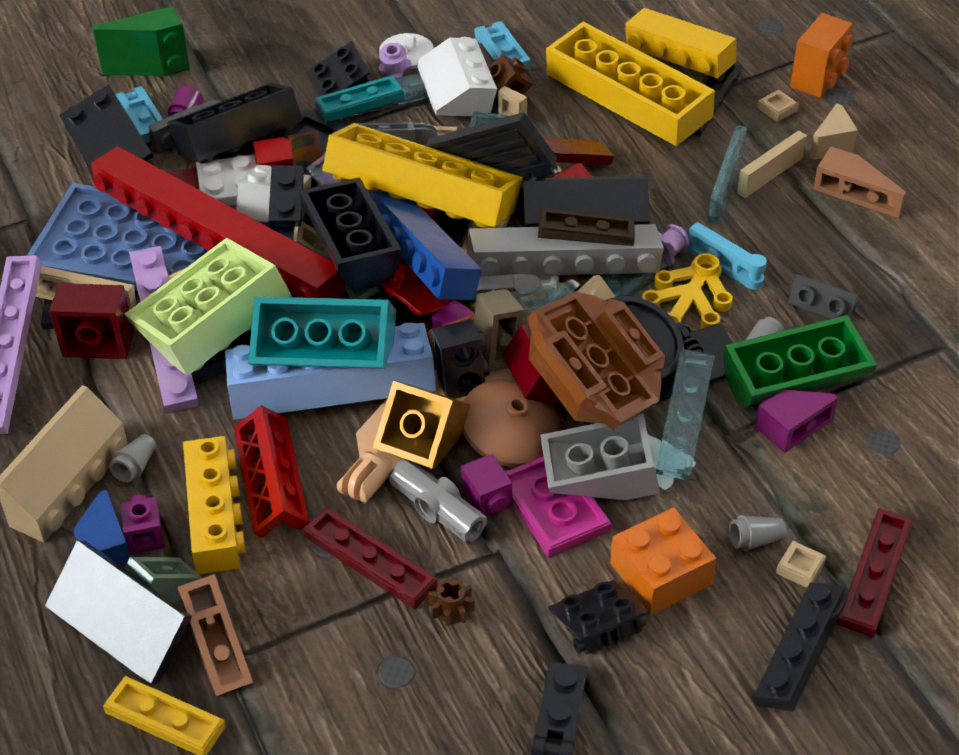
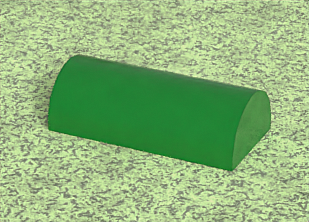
M848 315L727 344L724 349V368L730 390L736 401L745 408L761 404L764 399L772 398L783 390L809 392L868 377L875 372L877 363Z

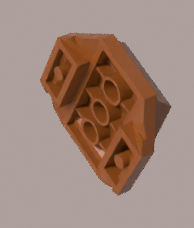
M574 292L536 309L528 317L531 329L529 360L575 421L601 423L614 430L649 410L659 401L661 370L664 368L665 355L624 302L613 299L605 301L594 295Z

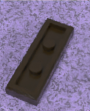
M540 208L538 238L634 246V219Z

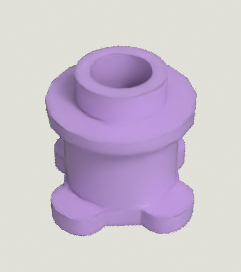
M390 43L379 51V58L382 62L379 65L380 73L389 76L393 75L397 81L401 80L402 75L412 68L411 61L405 59L407 52L403 45Z
M670 224L664 228L663 234L658 232L664 247L662 261L667 266H672L675 263L674 256L677 253L684 252L689 247L687 232L677 225Z

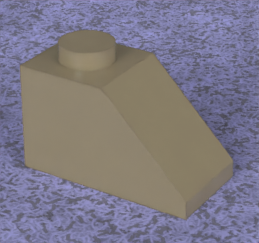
M507 289L476 294L474 325L477 331H483L486 339L487 350L482 351L483 357L486 358L489 371L508 367L503 354L520 325H523L524 309Z

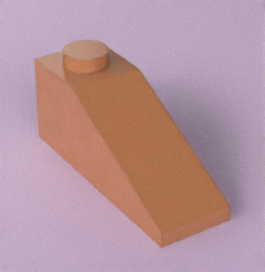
M830 146L817 166L813 190L897 218L900 217L906 191L859 155Z
M215 574L179 586L177 595L182 609L192 616L188 626L215 696L217 697L252 684V677Z

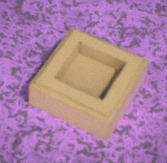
M505 86L498 91V114L508 117L524 112L527 115V96Z
M777 90L758 100L757 109L774 121L779 122L797 112L799 103L782 91Z
M792 541L777 566L776 574L807 588L809 583L814 582L825 563L826 555Z

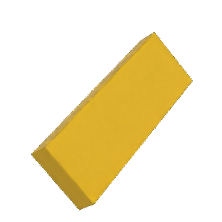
M124 676L103 705L106 714L196 755H207L226 727L224 719L127 676Z

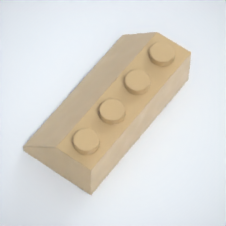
M82 385L0 475V501L9 527L41 542H45L53 532L61 527L64 519L75 506L81 504L85 494L91 487L104 477L106 470L109 468L112 455L128 444L123 422L88 387Z

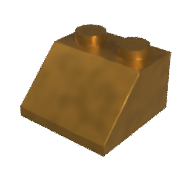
M393 381L373 448L430 468H436L460 439L471 404L414 385Z

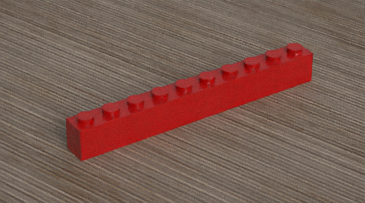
M117 146L91 163L92 180L95 188L100 192L112 196L120 203L128 205L143 216L155 220L163 227L171 229L186 240L196 243L207 251L226 238L232 240L274 264L293 298L337 299L345 293V283L340 278L332 261Z

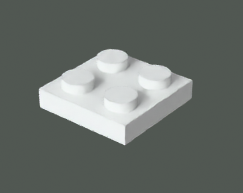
M255 154L217 159L204 164L196 162L200 191L228 206L237 205L238 182L252 168L257 166Z

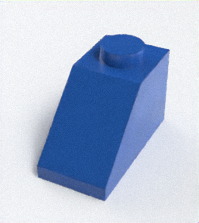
M104 490L98 493L73 531L76 540L88 542L120 566L125 567L130 558L128 548L108 492Z

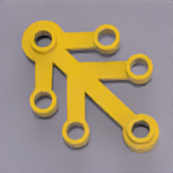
M709 253L697 255L690 267L672 271H659V273L655 274L654 286L658 290H647L642 294L643 299L648 301L654 300L650 302L659 307L661 302L679 299L671 312H668L676 323L682 322L681 320L692 303H694L701 315V329L718 325L721 319L720 315L712 309L702 291L705 282L714 294L713 308L715 310L727 312L731 309L733 301L732 294L725 290L719 279L722 272L719 259ZM691 279L688 284L673 287V283L676 281Z

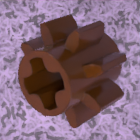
M457 578L448 579L443 582L437 581V592L432 591L428 593L432 618L439 617L446 626L459 622L465 623L466 611H475L472 586H464Z

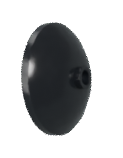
M634 296L610 298L626 304L665 355L664 368L661 370V380L670 376L681 362L684 352L683 337L673 318L661 307L643 298Z

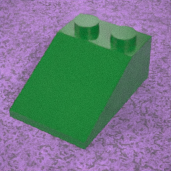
M173 6L92 26L103 75L167 76L190 70L183 24Z

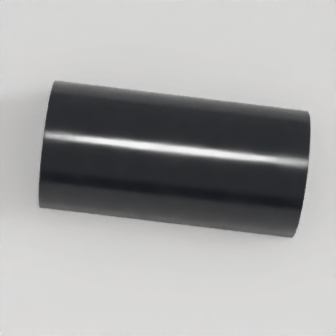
M360 177L299 191L301 203L340 278L345 284L357 289H368L381 285L394 275L401 262V248Z

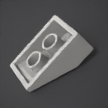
M639 414L614 430L605 424L595 423L540 435L550 493L617 500H630L660 494L644 414Z

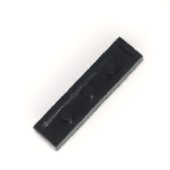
M809 583L753 695L758 706L794 712L847 601L848 594L845 586Z

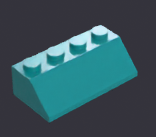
M254 297L248 364L385 369L394 344L396 309L389 300Z

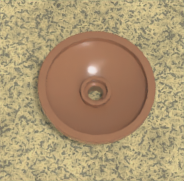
M499 379L482 383L475 387L464 400L465 403L471 404L462 431L464 437L477 453L483 457L493 454L502 466L516 468L543 457L540 435L561 431L560 418L553 404L525 399L517 382L513 380Z

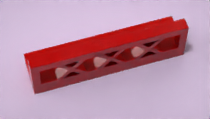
M261 405L234 428L253 531L255 535L263 538L281 522L298 530H301L310 522L287 419ZM255 427L251 441L248 442L247 433ZM258 450H260L261 455L259 457L256 467L254 468L253 462ZM263 476H265L266 482L261 495H259L258 489ZM271 503L273 513L264 519L268 504Z

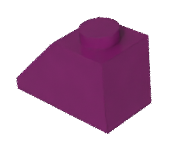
M783 390L772 398H766L761 402L758 407L756 429L783 452H787L833 421L838 397L832 393Z

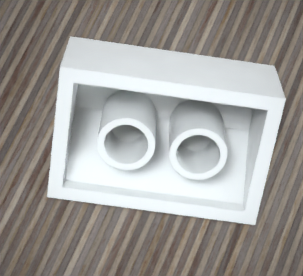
M470 37L448 38L417 60V67L435 115L490 117L497 87L476 39Z

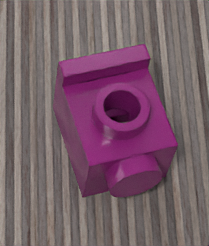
M139 494L131 497L129 502L121 503L123 534L129 555L165 548L157 498H149L146 495ZM154 532V534H151V535H145V536H140V537H135V538H134V535H139V534Z

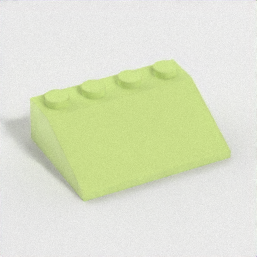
M226 238L124 315L173 366L188 376L202 368L205 362L219 351L228 348L231 342L245 331L251 330L254 297H291L292 295L274 264Z

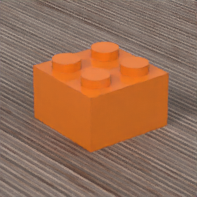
M821 13L797 41L791 88L821 98L828 89L834 87L840 74L844 75L849 65L847 52L850 50L854 40V36L851 35L853 23L825 13Z
M673 507L612 536L610 564L641 604L649 610V614L653 615L712 585L716 557Z

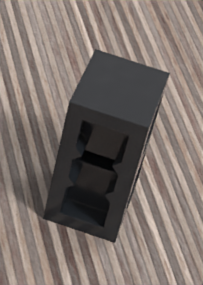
M471 319L432 328L437 376L444 395L453 399L467 396L475 387L485 383V377L489 376V367L482 351L487 350L483 331H477Z

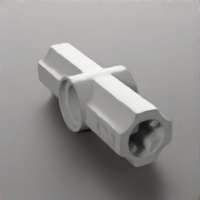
M403 459L395 465L394 471L389 476L390 484L414 502L418 513L426 521L433 524L439 521L464 542H473L481 535L482 530L487 525V517L461 498L458 488L452 481L446 477H441L437 480L418 464L410 460Z

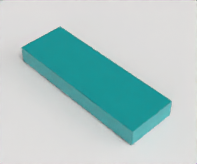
M391 75L314 98L316 109L326 123L404 99V90L394 76Z

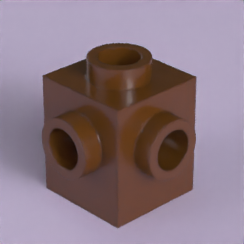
M501 54L489 67L497 87L495 96L498 97V91L504 86L524 95L533 85L525 73L526 66L516 57L511 60L504 54Z

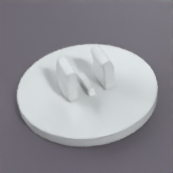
M404 33L387 38L381 44L379 51L390 43L401 44L407 52L405 59H409L412 63L411 69L418 68L417 60L434 48L427 38L417 34Z

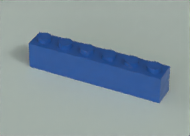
M372 191L371 197L401 248V259L438 299L475 300L482 269L415 201L410 199H394L389 196L388 192Z

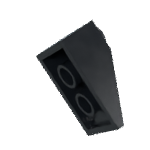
M110 85L95 91L91 96L71 106L67 111L59 115L90 168L93 161L117 146L144 161L154 157Z

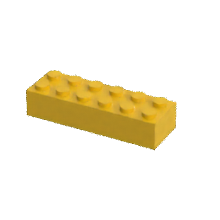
M584 21L546 48V66L549 77L676 147L713 118L715 90Z
M356 123L329 135L322 171L333 174V178L341 181L360 177L367 190L379 189L388 192L389 196L394 199H410L416 201L417 205L422 208H437L446 211V215L449 217L473 220L477 226L482 228H495L515 212L523 177Z

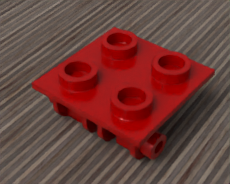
M406 263L400 264L394 275L381 284L388 294L397 297L408 306L411 312L420 316L437 312L453 301L452 299H438Z

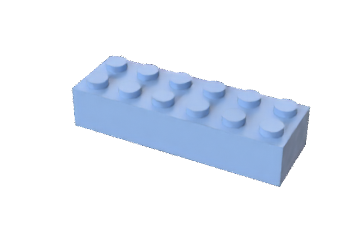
M409 322L395 327L394 344L385 369L248 364L250 346L239 345L233 349L225 350L227 386L233 419L247 418L261 405L276 413L384 399L388 398L393 381L414 385L432 392L436 391L433 355L424 323L416 324Z

